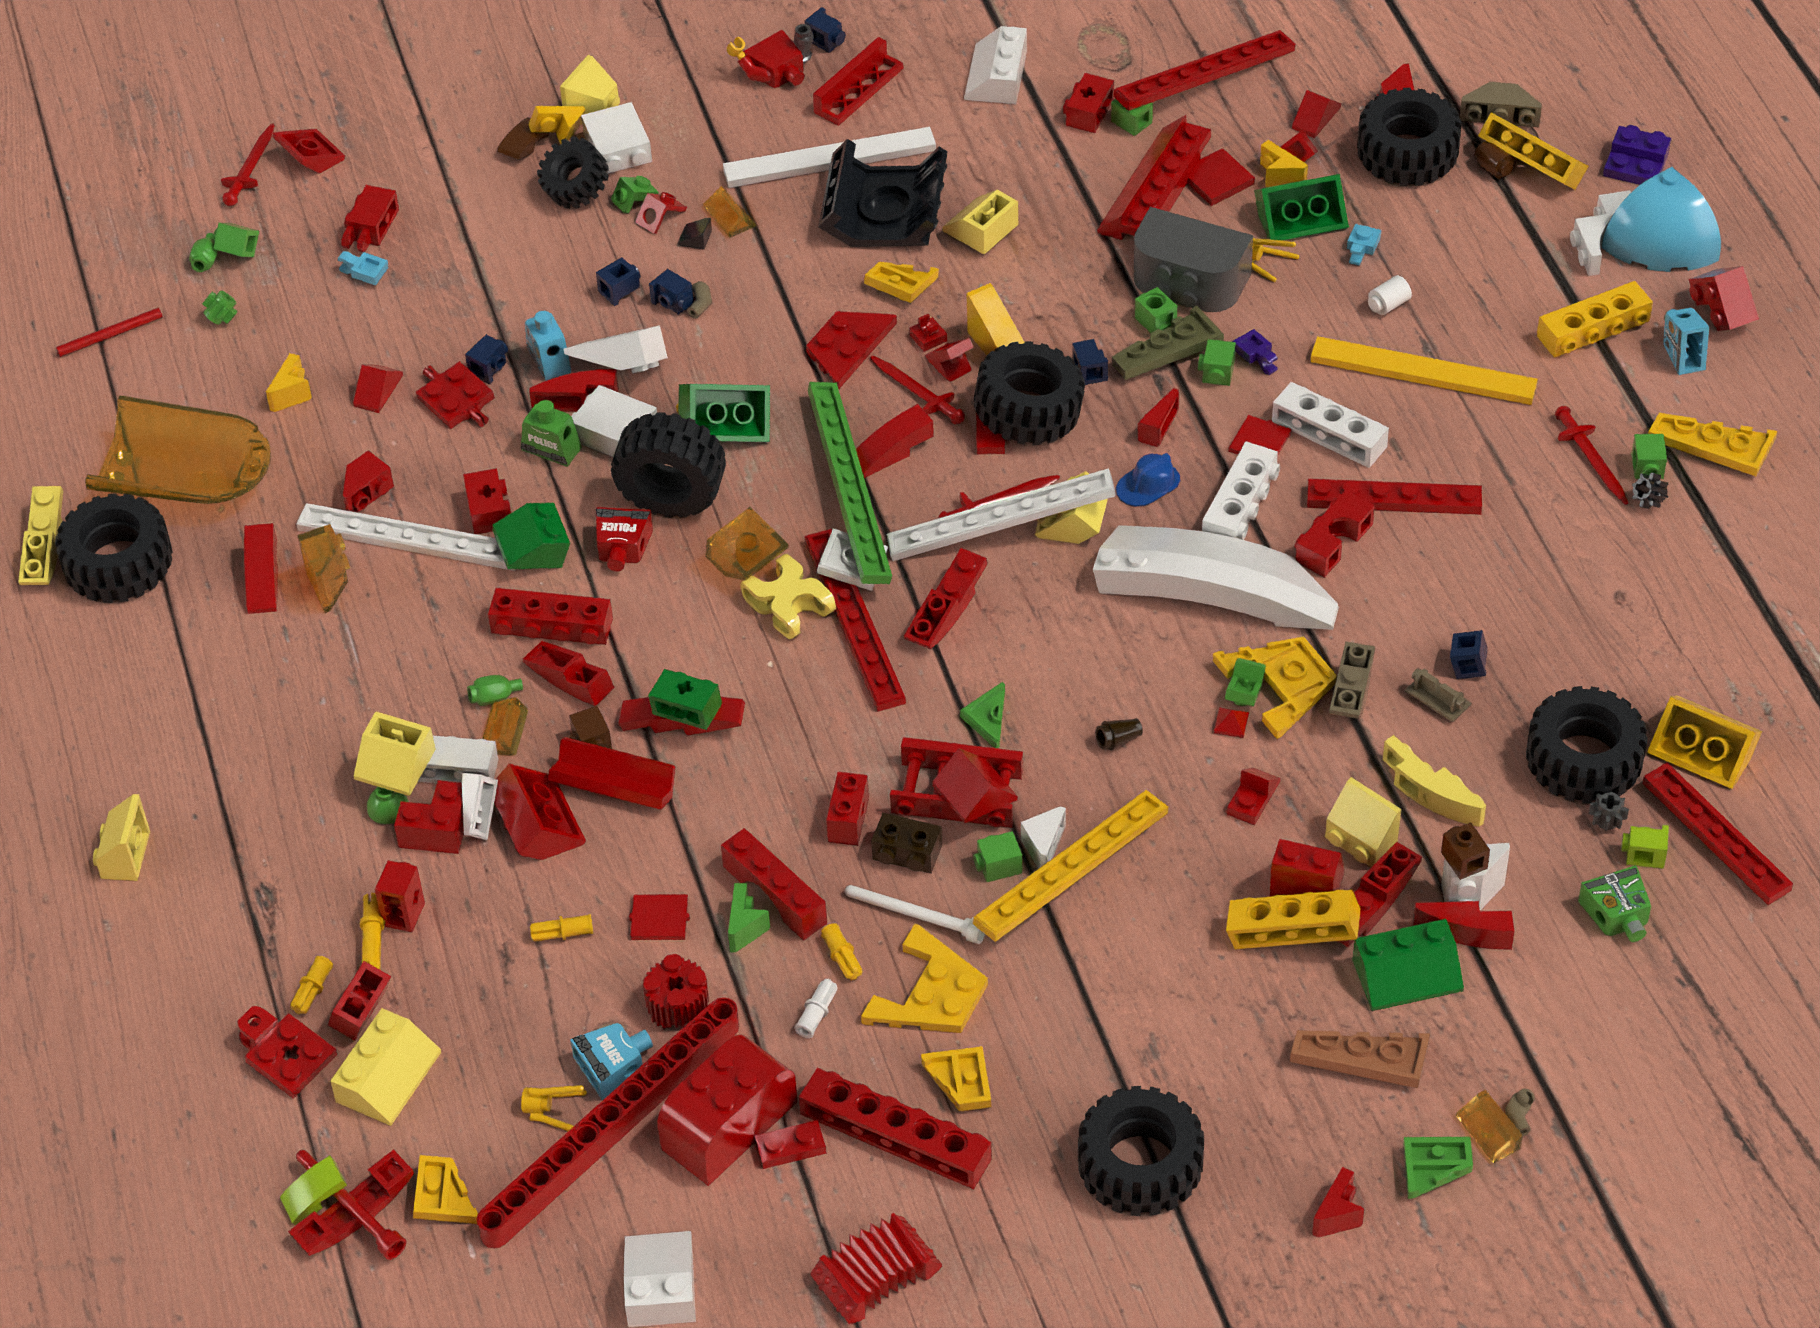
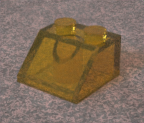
M749 507L707 539L705 557L724 576L746 581L787 550L789 544Z
M331 524L297 535L306 575L324 613L331 611L347 585L346 570L350 569L348 559L345 553H342V551L346 550L343 538L340 533L335 535Z

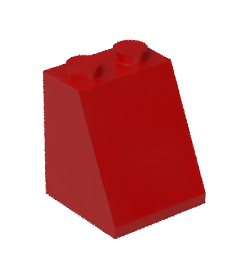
M1279 839L1271 865L1269 897L1340 890L1345 873L1342 854L1336 851Z

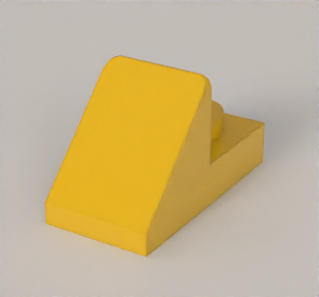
M535 106L528 124L531 132H554L560 144H562V139L566 138L569 140L578 130L582 121L581 115L585 113V107Z
M1269 139L1261 144L1260 165L1266 169V187L1307 180L1308 165Z
M289 353L266 390L270 411L277 412L309 401L312 398L309 382L304 379L305 370L302 368L300 355Z

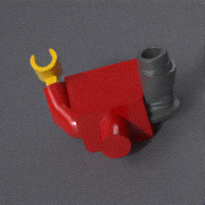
M800 24L795 28L794 41L783 30H780L742 51L745 47L744 40L741 37H736L734 45L732 42L727 45V53L730 56L738 57L739 60L737 62L752 81L766 83L773 88H778L787 82L797 86L804 80L803 64L811 59L812 53L810 48L814 35L809 25Z

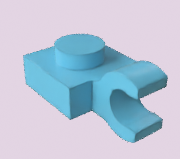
M1355 224L1347 241V249L1352 253L1349 260L1350 264L1360 266L1365 253L1374 254L1381 239V230Z
M343 251L338 257V261L343 262L339 267V271L345 274L351 273L352 278L375 286L388 269V260L365 252L360 257H357L347 251Z

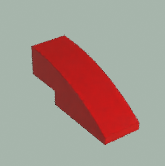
M597 369L562 375L532 386L529 389L531 408L540 401L549 400L553 403L556 410L577 412L584 404L586 397L592 394L598 385L616 392L619 391L617 370Z
M919 404L903 411L886 422L856 448L864 478L909 457L911 447L934 437L933 420Z
M273 523L244 526L245 588L248 614L277 612V536Z
M541 641L523 658V662L552 685L593 706H596L615 688L606 669L586 663L581 653L545 641Z
M1479 901L1415 903L1414 926L1446 919L1454 940L1458 944L1486 949L1512 950L1515 932L1512 911H1480Z

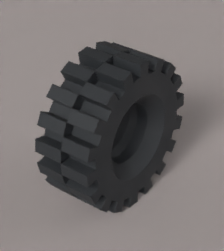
M571 137V142H569L565 138L561 140V145L558 146L555 143L551 146L554 149L553 151H546L544 153L545 161L540 160L539 166L542 169L537 170V175L540 178L538 182L542 189L559 206L563 205L564 208L570 209L572 205L574 208H580L581 202L586 206L590 203L589 198L593 197L596 199L599 196L596 193L599 189L604 190L605 185L602 182L608 181L609 175L606 171H609V167L605 163L607 161L602 154L586 139L581 138L579 140L577 137ZM581 168L580 173L574 179L567 181L568 176L573 170Z

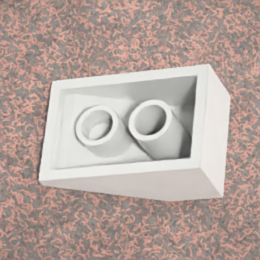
M660 325L588 341L563 349L565 355L618 370L631 368L632 373L659 366V360L668 358Z
M691 1231L625 1236L624 1296L628 1327L696 1322Z

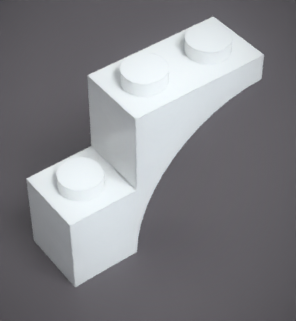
M1630 190L1599 195L1597 207H1594L1593 210L1594 216L1575 219L1574 230L1570 232V241L1572 246L1577 248L1579 263L1585 267L1588 276L1599 275L1602 259L1600 249L1602 248L1606 228L1617 208L1631 193Z

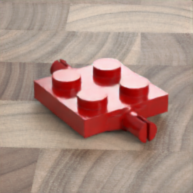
M459 361L441 374L431 365L427 366L428 369L424 368L423 375L430 382L416 391L417 398L444 424L452 429L460 422L470 418L481 427L488 423L489 418L481 412V409L495 398L494 393L464 364Z

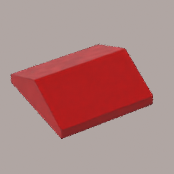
M317 129L273 132L272 137L300 164L319 174L345 159V155Z

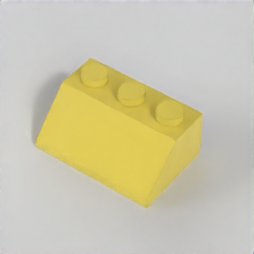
M381 1008L330 1081L336 1103L391 1126L441 1054V1049L409 1019Z

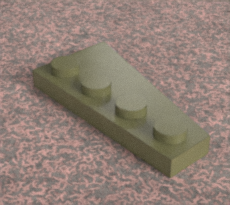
M1198 306L1190 309V314L1185 318L1180 316L1171 321L1170 327L1163 331L1157 329L1150 333V339L1145 342L1137 341L1112 356V365L1127 380L1206 350L1208 339L1224 341V334Z

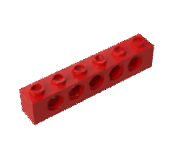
M817 1067L799 1095L800 1115L814 1121L818 1120L819 1123L973 1190L992 1160L991 1141H988L983 1135L967 1132L958 1128L953 1122L939 1120L920 1108H911L900 1103L892 1096H883L876 1093L864 1084L850 1082L843 1079L836 1072H827ZM899 1124V1125H901V1126H899V1127H893L892 1125ZM922 1137H930V1139H921V1138H922ZM957 1149V1150H960V1151H958V1152H951L950 1150Z

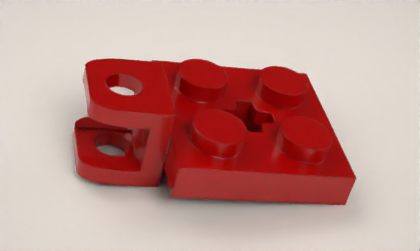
M252 1006L237 1021L240 1030L239 1040L250 1050L245 1055V1062L293 1099L337 1056L336 1048L290 1013L278 1023L277 1018L259 1006ZM289 1050L297 1051L298 1058L296 1060L293 1058L285 1060V1052Z

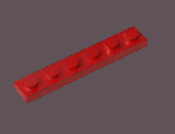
M1308 479L1307 508H1328L1330 502L1334 498L1338 499L1346 490L1375 505L1374 510L1475 515H1481L1482 485Z
M1668 762L1643 777L1642 784L1767 905L1792 891L1793 882Z

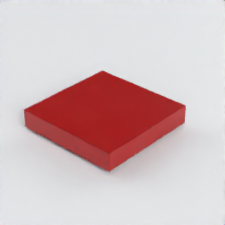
M1221 148L1198 160L1188 176L1187 184L1213 206L1254 185L1255 177L1225 149Z

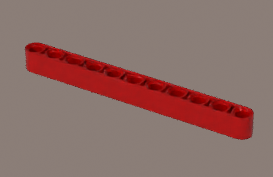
M725 997L712 1001L482 1208L476 1219L481 1242L486 1247L494 1249L500 1248L509 1242L664 1101L683 1080L721 1045L734 1037L739 1031L736 1003L732 999ZM516 1204H522L518 1207H512ZM494 1225L497 1226L496 1228H492V1229L489 1228V1227L494 1226Z

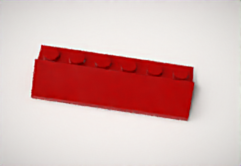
M1186 115L1163 127L1098 227L1097 233L1123 240L1126 234L1135 236L1150 207L1169 212L1188 183V176L1198 160L1201 159V152L1211 138V129L1187 123Z

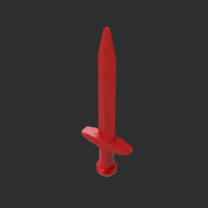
M274 123L270 124L259 136L238 175L221 179L222 185L230 188L222 196L225 205H236L238 202L237 197L242 189L258 186L257 180L249 176L272 138L275 127Z
M876 356L870 357L883 372L925 400L927 404L923 407V410L927 414L940 411L951 419V423L956 425L964 421V411L950 405L954 400L955 393L949 392L937 396L891 363Z
M1558 407L1555 411V417L1557 420L1562 421L1567 430L1559 433L1557 439L1559 441L1575 440L1608 489L1623 504L1628 505L1629 502L1621 484L1587 438L1588 435L1594 433L1595 425L1579 426L1570 414L1571 409L1569 407Z
M1053 475L1036 478L972 502L964 492H960L959 498L962 507L950 512L942 511L938 518L1050 486L1059 480L1060 476Z

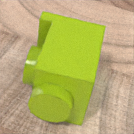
M1662 825V829L1631 826L1630 833H1623L1621 852H1627L1626 865L1664 869L1668 851L1669 825Z

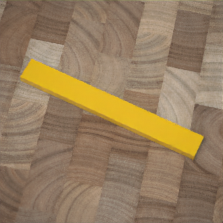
M1317 336L1311 354L1312 363L1532 405L1538 382L1537 378Z
M1145 790L973 917V925L996 942L1167 815L1169 806Z

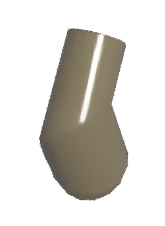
M702 281L692 285L693 297L696 298V301L687 309L688 314L695 319L712 304L710 288Z
M1525 1088L1515 1093L1505 1108L1506 1117L1516 1137H1523L1531 1131L1525 1116L1530 1110L1531 1104L1535 1101V1096L1531 1090Z

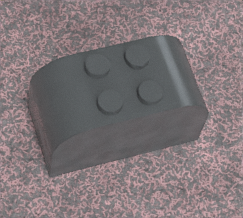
M1150 207L1134 236V284L1142 293H1147L1158 287L1174 303L1193 308L1198 306L1204 312L1227 310L1238 301L1251 276L1253 235Z

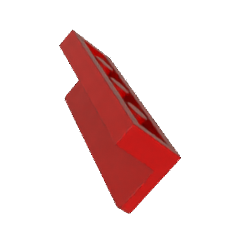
M564 737L560 741L559 759L549 769L548 781L662 810L672 799L676 767L672 764Z

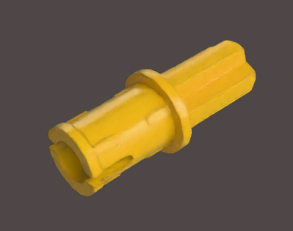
M591 914L570 918L559 916L560 919L532 923L530 925L531 938L534 942L562 938L565 941L566 937L594 934Z
M832 923L825 926L821 930V937L831 951L830 958L838 963L845 978L851 981L856 980L858 976L862 975V968L853 954V945L846 941L838 924Z
M316 956L307 975L301 977L299 981L301 986L290 1004V1008L296 1014H306L317 994H321L324 989L323 983L333 968L332 961L324 956Z

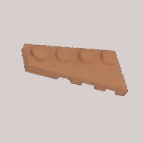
M1297 1030L1291 1050L1290 1062L1418 1088L1430 1033H1419L1418 1038L1403 1037V1033L1389 1032L1388 1037L1370 1036V1032H1356L1352 1036H1341L1339 1031Z

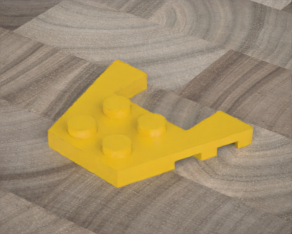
M1304 636L1269 642L1267 647L1251 649L1249 646L1238 648V652L1225 654L1224 651L1213 653V662L1227 679L1233 676L1235 662L1238 658L1261 663L1266 666L1264 679L1284 702L1262 713V722L1276 739L1281 738L1335 686L1337 675Z
M914 924L902 944L903 952L929 961L905 1005L873 995L861 1015V1023L871 1026L874 1025V1022L889 1023V1027L901 1028L902 1025L920 1026L921 1030L962 1033L988 986V977L920 925Z

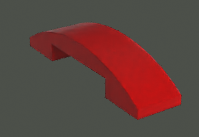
M394 1149L367 1169L370 1176L349 1192L373 1217L398 1195L414 1174L413 1169ZM337 1201L321 1215H318L315 1211L288 1232L306 1254L310 1256L339 1243L361 1228L362 1225Z

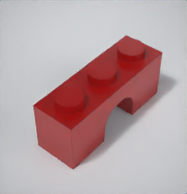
M1345 490L1338 499L1334 498L1330 502L1327 511L1322 516L1315 518L1311 528L1297 538L1294 546L1296 549V561L1301 566L1325 578L1341 560L1342 540L1336 537L1344 536L1358 542L1373 525L1375 505Z

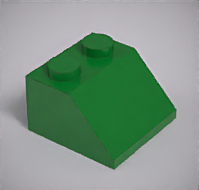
M526 503L493 524L492 530L507 569L562 568L570 541L555 503Z

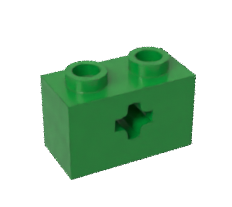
M667 669L663 670L648 695L654 715L707 730L722 705L718 684L707 679L702 680L688 676L683 672H674Z

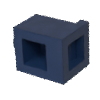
M821 7L805 20V24L810 26L811 32L814 35L812 44L830 53L844 42L846 33L842 31V23L827 15L826 9Z
M623 257L596 272L598 292L614 306L619 304V299L640 288L639 279L641 275L638 268L633 264L630 265Z
M668 268L649 283L651 303L654 305L660 303L663 307L680 314L694 303L692 283Z
M486 334L465 354L467 368L480 380L491 384L493 382V375L501 370L506 363L507 345L502 340L495 339Z
M1091 339L1072 343V359L1075 365H1078L1085 385L1108 381V359L1104 357L1102 349L1098 350L1095 340Z
M1483 630L1453 634L1450 660L1456 679L1486 676L1485 666L1488 647Z

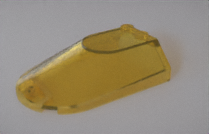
M120 395L117 399L118 411L113 441L99 476L88 474L85 478L87 490L200 504L221 503L244 495L260 483L269 469L271 450L268 439L258 430V426L241 416Z

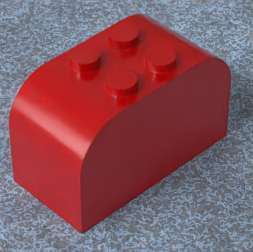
M740 1034L730 1038L683 1080L665 1100L657 1120L661 1150L709 1186L755 1143L754 1135L766 1133L798 1102L795 1073L745 1035Z

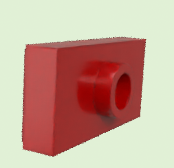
M976 413L977 454H1005V439L1002 438L1001 434L997 433L995 435L988 428L989 425L985 426Z

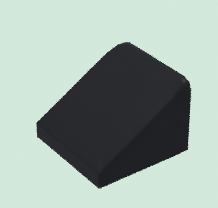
M704 218L686 224L678 245L705 249L712 232L711 218Z

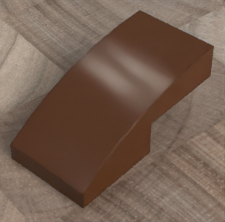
M527 117L505 136L499 144L497 152L520 160L533 153L535 142L548 136L549 132H531L528 125L531 118Z

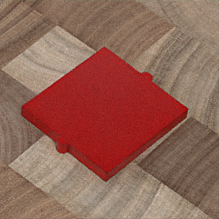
M1248 415L1229 446L1228 452L1238 455L1244 443L1249 442L1278 451L1279 455L1292 429L1275 424L1272 420L1266 421Z
M688 894L633 895L632 913L629 914L631 940H686L687 921L690 920V915L687 913Z

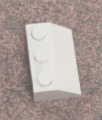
M1000 26L976 43L964 100L1006 104L1017 103L1027 54V28Z

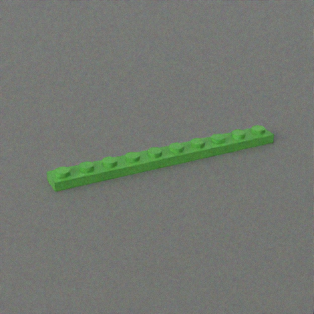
M809 382L808 395L861 583L890 584L892 579L891 569L837 383Z

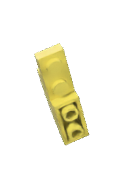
M32 486L28 531H24L19 585H49L58 559L55 539L58 534L57 530L63 521L61 510L64 491L61 486Z
M1394 735L1384 741L1383 761L1395 771L1394 785L1405 795L1446 818L1464 824L1471 822L1473 826L1477 827L1484 824L1486 804L1479 795L1473 794L1457 775H1453L1445 767L1434 772L1427 762L1420 760L1406 743H1402Z

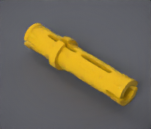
M367 893L363 896V917L360 919L359 924L362 930V963L365 961L381 969V931L385 928V921L380 915L376 894L371 893V901H369V894Z

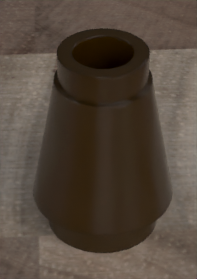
M1137 718L1103 721L1095 730L1099 746L1102 749L1114 750L1141 736L1143 733L1141 722Z

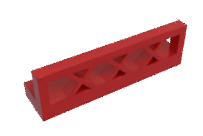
M877 37L813 93L814 113L839 126L904 69L903 62L887 55V41ZM884 63L892 67L889 70L878 71V68ZM876 79V82L873 84L862 85L864 80ZM860 93V96L857 98L846 99L848 94ZM844 107V110L838 115L830 111L832 108Z

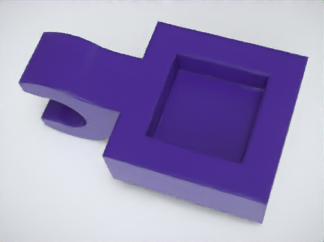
M1255 329L1232 341L1236 342L1235 352L1249 364L1257 360L1261 369L1267 375L1278 370L1272 363L1278 360L1276 354L1272 352V343Z

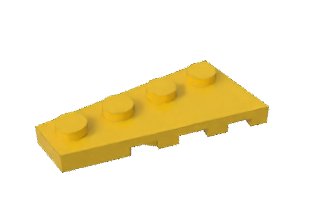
M1658 413L1648 434H1664L1666 446L1757 476L1776 440L1778 431L1767 429V433L1752 431L1753 427L1741 425L1740 429L1723 427V422L1712 421V423L1704 424L1698 423L1696 418Z

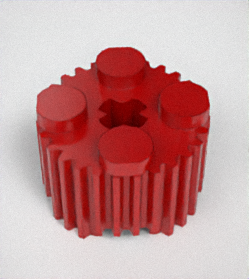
M678 954L665 956L664 960H661V964L656 963L655 968L651 967L650 972H647L646 977L643 979L646 1009L648 1014H651L652 1022H656L658 1027L662 1025V1029L671 1028L672 1025L675 1028H678L679 1025L685 1027V1024H688L708 1006L709 993L704 970L701 969V966H697L696 962L691 963L690 959L685 961Z

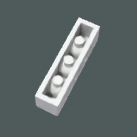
M1290 382L1273 402L1272 421L1274 423L1290 428L1293 432L1368 468L1372 466L1387 448L1388 427L1293 382Z
M1249 442L1244 443L1202 520L1203 532L1245 539L1250 519L1255 520L1259 511L1260 501L1265 500L1268 496L1271 480L1275 481L1279 475L1280 464H1277L1278 451Z

